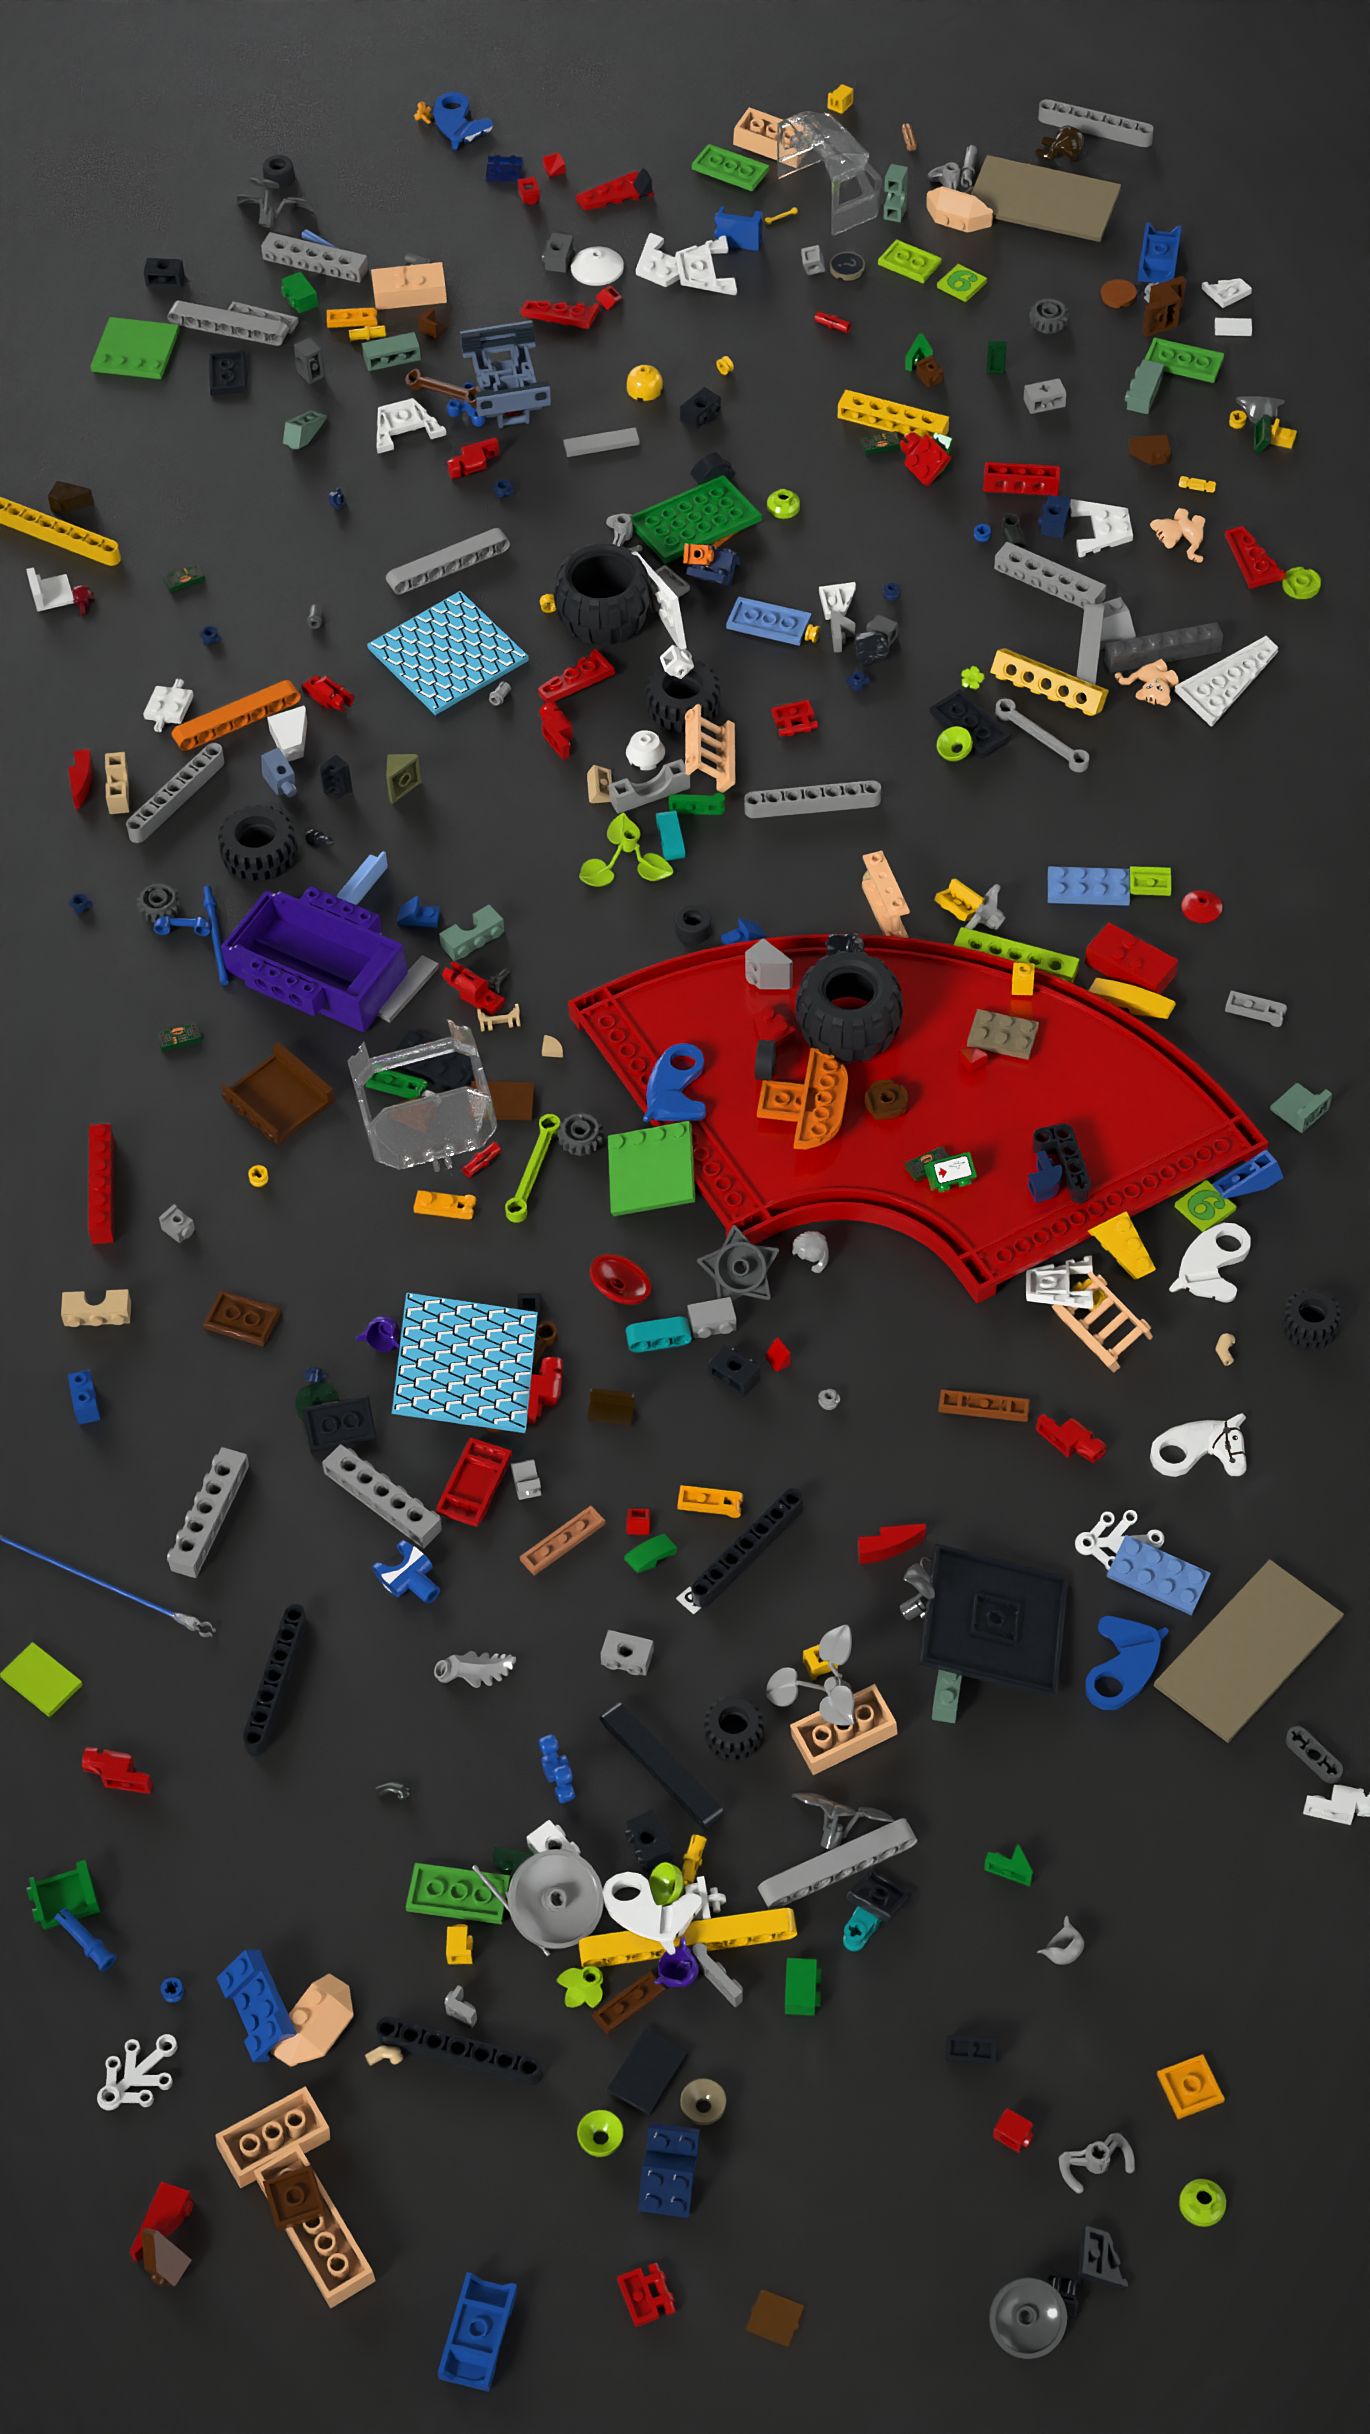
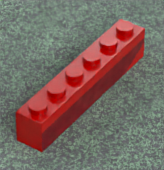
M110 1123L89 1125L88 1230L92 1244L114 1243V1135Z

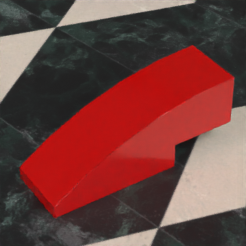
M89 749L74 751L76 766L68 767L75 809H80L84 803L92 782L93 766Z
M926 1524L880 1527V1536L858 1537L859 1563L867 1564L886 1560L915 1547L925 1540Z

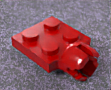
M910 432L904 436L909 443L907 444L903 439L900 442L901 450L907 455L904 464L925 486L929 487L952 457L930 435L926 434L925 437L921 438L918 434Z

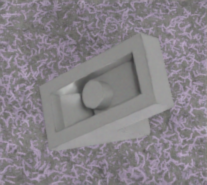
M831 611L830 625L834 652H842V644H845V637L855 636V623L838 612Z

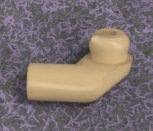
M1228 1333L1220 1336L1216 1346V1352L1225 1366L1230 1365L1234 1361L1228 1350L1233 1345L1232 1343H1235V1337Z
M381 2045L365 2055L370 2066L383 2058H389L390 2062L394 2065L403 2060V2055L400 2053L401 2049L398 2046Z

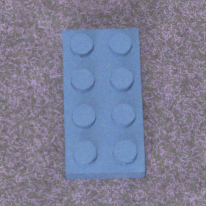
M738 597L726 624L727 629L800 646L810 623L811 613Z
M1048 866V903L1129 905V869Z
M1125 1535L1106 1577L1192 1616L1211 1573Z

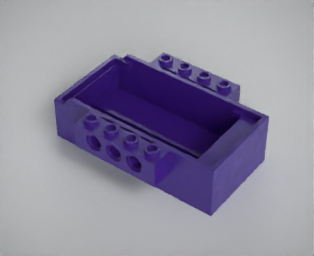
M310 886L300 899L280 891L275 894L266 890L221 946L227 973L245 980L247 987L312 1016L320 1013L363 1033L408 974L403 944L380 935L382 928L378 914L313 886Z

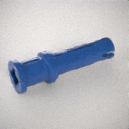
M63 1908L60 1912L66 1919L58 1913L55 1916V1920L84 1948L85 1956L87 1958L91 1957L96 1962L100 1972L108 1970L117 1960V1956L114 1953L111 1954L103 1946L104 1942L101 1939H95L67 1908Z

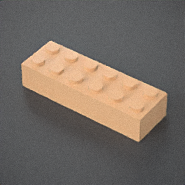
M297 2144L253 2171L259 2186L267 2198L262 2181L306 2167L310 2163ZM315 2174L327 2215L287 2228L285 2231L331 2309L375 2282V2277L371 2267Z

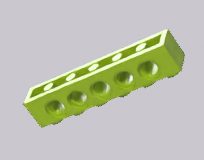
M963 927L960 928L954 943L955 946L989 953L1019 963L1035 964V969L1054 975L1072 984L1078 973L1079 958Z

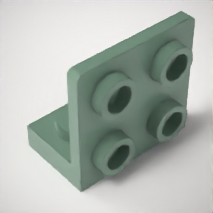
M1296 1083L1271 1105L1270 1110L1303 1133L1329 1110L1332 1093L1325 1089L1320 1095H1314L1299 1083Z

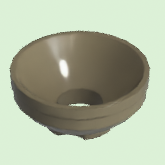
M697 2079L690 2082L684 2088L680 2098L684 2115L691 2122L698 2125L714 2123L722 2116L726 2107L724 2090L717 2082L710 2079ZM702 2100L708 2101L711 2104V2109L706 2113L699 2112L696 2109L698 2102Z

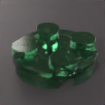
M329 1383L311 1384L299 1389L295 1401L296 1411L299 1418L304 1419L302 1408L316 1406L313 1405L316 1401L326 1404L340 1401L337 1391Z

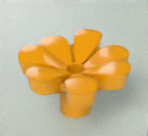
M419 102L417 113L414 115L417 121L423 119L427 124L431 123L434 117L429 113L432 111L430 106L426 107L424 102Z

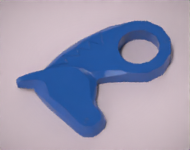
M681 1043L671 1046L656 1062L647 1086L648 1110L643 1121L648 1122L653 1118L660 1121H700L705 1118V1104L699 1101H692L681 1092L686 1086L702 1075L704 1057L701 1050L694 1045ZM679 1056L691 1057L696 1062L688 1070H678L671 1065L672 1060Z

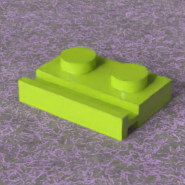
M1130 866V894L1171 896V868Z

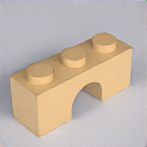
M125 752L105 754V769L108 781L106 783V800L109 813L129 812V778Z
M128 1289L106 1290L105 1300L95 1306L88 1304L84 1291L62 1292L61 1316L64 1326L77 1327L80 1325L99 1326L102 1324L121 1325L130 1323L131 1298Z

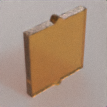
M762 2289L756 2305L751 2308L752 2315L746 2330L789 2347L795 2330L799 2329L798 2321L804 2306Z

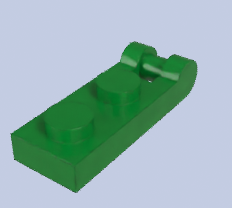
M716 793L714 796L669 794V811L676 810L677 814L722 815L725 812V796L722 793Z
M375 1066L372 1067L365 1081L368 1088L409 1099L415 1097L421 1099L422 1092L428 1086V1083L423 1079Z

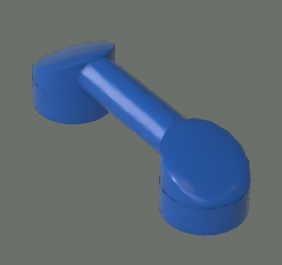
M162 916L154 923V931L161 935L168 934L170 926L194 927V932L200 936L209 935L211 929L209 922L201 917L192 919Z

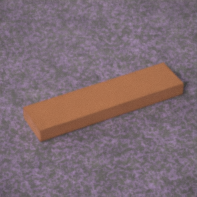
M590 1505L522 1554L520 1561L535 1576L606 1524L605 1519Z

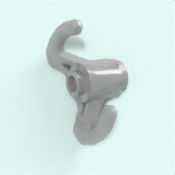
M949 162L944 166L933 169L927 176L932 182L939 181L944 187L956 190V187L959 185L960 168H958L956 163ZM970 186L963 193L971 195L974 187Z
M617 514L607 518L606 524L614 529L615 538L612 544L622 547L624 541L632 538L631 514ZM641 545L629 548L631 553L635 551L639 553L643 549Z
M995 884L983 897L985 899L984 903L979 905L975 911L976 914L964 928L973 930L978 923H983L990 929L994 928L997 930L1006 918L1003 912L997 909V894L1001 889L999 884Z
M1113 2133L1107 2137L1104 2143L1097 2141L1089 2144L1087 2149L1083 2151L1064 2152L1059 2157V2167L1063 2179L1068 2186L1076 2193H1082L1084 2188L1072 2175L1069 2169L1070 2165L1086 2166L1090 2172L1095 2174L1103 2173L1108 2169L1112 2152L1116 2147H1119L1124 2153L1126 2172L1133 2173L1135 2170L1133 2151L1128 2141L1121 2134Z

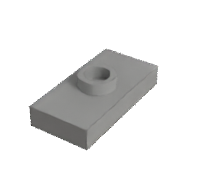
M666 565L655 571L678 598L690 590V585Z

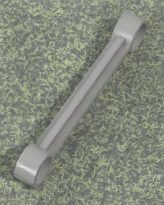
M1001 699L996 703L995 715L999 720H1011L1069 761V767L1072 771L1083 772L1087 770L1089 754L1086 751L1073 750L1016 711L1015 703L1012 700ZM1008 708L1010 709V711L1004 712L1001 711V709ZM1075 759H1082L1084 762L1077 763Z

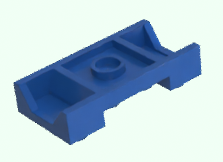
M1146 222L1138 281L1163 283L1174 279L1181 226L1178 225L1171 232L1156 231L1149 222Z
M244 1950L217 1977L225 1999L234 2000L249 2035L244 2040V2043L252 2061L268 2062L270 2060L268 2052L278 2042L292 2038L297 2033L260 1950Z
M466 2273L438 2369L440 2380L490 2391L508 2318L511 2316L517 2296V2284L500 2285L484 2281L472 2273Z

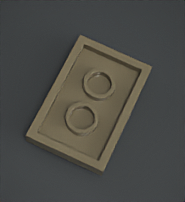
M977 1009L967 1046L1029 1060L1039 1022Z

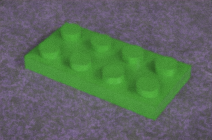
M708 144L692 163V170L753 191L769 172V165Z
M1154 338L1145 360L1164 364V372L1214 383L1224 360V353Z
M415 1863L406 1904L407 1912L502 1924L505 1906L484 1883L477 1872ZM481 1872L506 1900L505 1892L509 1891L510 1876Z

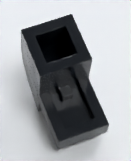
M713 452L702 457L690 474L699 485H702L722 475L733 479L736 472L732 469L730 462L724 460L719 453Z

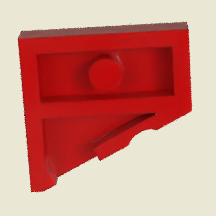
M770 1004L753 1014L759 1040L776 1041V1047L796 1035V1029Z

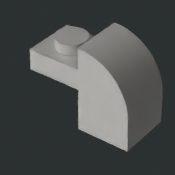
M534 1459L511 1463L518 1499L522 1500L541 1496V1485L537 1477Z

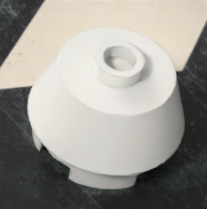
M646 730L635 733L626 749L629 763L640 767V770L656 768V765L661 760L663 761L665 755V748L659 737L654 732Z

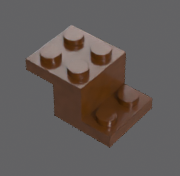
M1183 276L1151 286L1149 304L1145 307L1143 334L1146 338L1178 327L1179 312L1183 308L1186 279Z

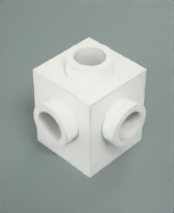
M674 645L660 656L664 671L680 679L694 667L691 654L687 650H682Z

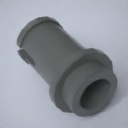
M317 604L310 607V616L307 619L308 625L313 629L319 628L322 625V607Z

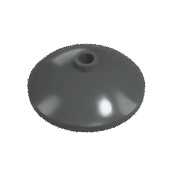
M1037 2278L1016 2279L1005 2285L995 2296L989 2313L990 2329L996 2342L1007 2353L1023 2359L1038 2358L1052 2351L1061 2341L1067 2325L1066 2307L1060 2294L1047 2282ZM1027 2310L1028 2316L1021 2319V2312Z

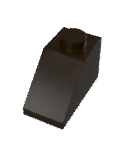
M57 481L48 494L50 508L64 513H70L94 503L90 488Z

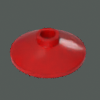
M1196 890L1188 893L1183 898L1181 909L1189 920L1197 923H1209L1221 915L1222 902L1212 892Z

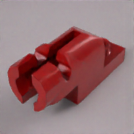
M497 438L461 447L462 455L447 461L449 465L447 469L451 479L460 478L461 474L468 476L471 473L487 469L486 459L499 456Z
M315 675L302 684V690L327 710L334 707L344 712L345 708L342 705L345 704L350 708L354 702V695L327 675L322 678Z
M554 701L545 703L539 710L541 713L539 716L543 720V737L558 755L565 760L570 757L569 748L571 745L569 739L573 737L572 724L561 710L558 711L559 707Z
M455 961L450 962V965L453 966L452 970L446 967L443 970V979L449 985L459 990L462 1000L493 1017L505 1004V998L489 990L487 980Z
M556 1357L542 1359L539 1374H532L527 1424L535 1425L536 1417H541L542 1406H555L561 1396L562 1359Z
M1044 1413L1037 1418L1036 1431L1067 1458L1077 1452L1090 1462L1095 1463L1107 1451L1105 1449L1107 1445L1100 1438L1093 1439L1094 1433L1073 1418L1069 1419L1061 1427H1059L1054 1419L1048 1418Z
M88 1746L85 1748L82 1758L83 1771L100 1775L104 1787L146 1794L151 1793L153 1785L150 1776L141 1771L133 1773L134 1761L131 1755L109 1751L108 1749H104L103 1753L100 1754L98 1748Z

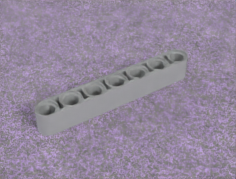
M1048 99L1042 100L1039 104L1038 119L1042 123L1058 127L1070 125L1079 129L1082 133L1140 147H1149L1152 144L1153 126L1151 124Z
M176 301L167 315L168 320L172 324L276 346L282 344L289 331L288 326L281 321L183 301Z
M494 528L395 568L387 573L386 581L396 594H403L501 554L510 547V541L500 528Z
M211 743L207 745L127 820L128 835L132 842L140 843L148 838L223 767L225 760L220 744Z
M871 780L753 791L745 795V814L750 818L875 807L881 802V785L877 781Z
M904 1818L899 1819L763 1881L758 1886V1890L769 1910L778 1909L911 1848L917 1843V1838L907 1820Z

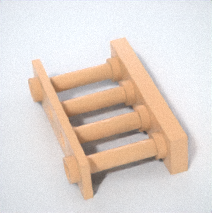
M697 704L688 710L685 715L686 774L690 775L696 769H699L716 778L717 791L724 793L735 784V723L728 720L719 727L701 717V705ZM701 726L715 733L716 739L701 732ZM701 741L716 748V754L701 747ZM701 756L716 763L717 770L701 762Z
M878 851L863 855V860L871 875V879L863 881L862 888L883 935L908 938L900 916L909 914L910 910L883 852Z
M1090 1271L1088 1276L1093 1283L1084 1291L1093 1290L1094 1294L1100 1289L1107 1296L1103 1302L1083 1320L1080 1319L1078 1321L1073 1315L1075 1314L1074 1311L1079 1307L1054 1304L1052 1308L1114 1373L1120 1368L1116 1361L1118 1355L1142 1333L1149 1340L1153 1338L1149 1331L1151 1327L1143 1318L1139 1321L1106 1287L1108 1283L1101 1275L1095 1276ZM1112 1304H1115L1122 1312L1103 1330L1092 1336L1087 1331L1089 1329L1088 1326ZM1129 1319L1136 1328L1113 1349L1109 1348L1106 1351L1102 1346L1104 1344L1103 1341L1123 1322Z

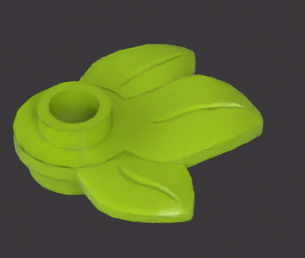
M587 1966L582 1970L570 1968L557 1978V1982L560 1985L568 1988L565 1995V2005L567 2007H578L586 2002L587 2005L594 2008L600 2003L603 1996L600 1987L603 1982V1974L599 1968L595 1966ZM590 1976L595 1977L593 1982H588L586 1979Z

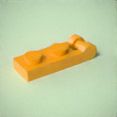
M375 308L327 310V327H376L377 310Z
M418 1190L414 1204V1213L472 1219L474 1213L472 1208L476 1205L477 1198L473 1195L458 1196Z
M681 1485L677 1507L679 1510L723 1514L732 1518H739L741 1516L740 1504L743 1502L744 1495L736 1491ZM730 1501L731 1505L724 1504V1502Z

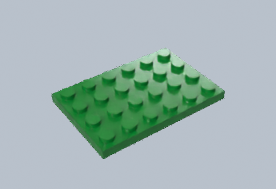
M724 475L630 516L633 530L665 564L684 556L685 544H711L762 521V514Z

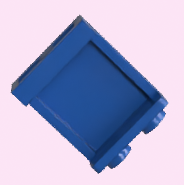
M720 207L719 212L715 213L714 223L717 224L714 236L717 237V240L721 236H726L728 247L759 251L762 242V212L755 211L753 218L724 214V207Z

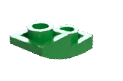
M661 1534L631 1550L625 1555L624 1559L636 1573L656 1567L657 1560L675 1555L677 1547L665 1534Z

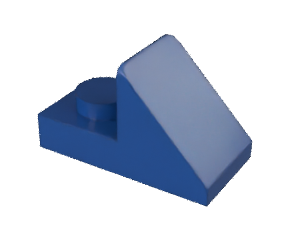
M416 896L400 906L397 925L437 928L440 907L420 906L419 896Z
M743 918L738 919L739 928L721 935L723 945L762 938L766 939V935L756 922Z

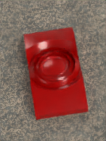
M470 1437L435 1512L477 1527L489 1509L496 1488L503 1480L512 1451Z

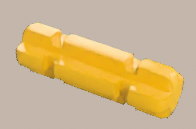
M1181 476L1179 480V487L1182 488L1189 487V489L1199 491L1207 490L1206 492L1214 493L1216 489V482L1214 481L1206 482V480L1197 478L1188 479L1189 477Z

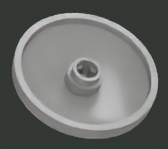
M553 1849L534 1854L518 1867L510 1882L508 1907L516 1928L527 1940L544 1948L562 1949L578 1944L580 1939L588 1937L593 1932L603 1911V1889L597 1873L585 1859L570 1851Z

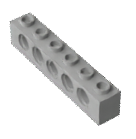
M271 232L261 245L263 260L358 283L362 281L368 271L367 255Z
M1006 542L995 555V570L1083 609L1085 603L1100 604L1105 599V584L1014 544Z
M340 1444L322 1462L324 1474L423 1549L442 1531L441 1518L435 1511L427 1510L419 1499L410 1497L403 1487L394 1485L387 1475L378 1473L370 1462L362 1461L351 1448L347 1449ZM398 1506H404V1507L401 1508V1509H397V1508H396V1507H398Z
M222 1447L219 1454L214 1456L212 1469L204 1477L201 1492H197L192 1510L187 1512L185 1525L177 1533L176 1544L168 1552L167 1561L171 1571L197 1578L249 1468L247 1454Z

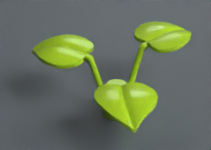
M621 813L611 822L607 830V837L610 842L619 844L612 861L607 866L602 860L590 859L582 865L579 877L583 882L591 886L602 887L610 884L614 879V873L609 869L613 867L621 850L625 852L636 850L638 861L641 862L637 867L638 873L647 880L657 881L669 877L673 874V869L664 858L657 854L647 853L644 855V858L641 857L640 845L637 844V841L640 839V830L629 820L625 813Z

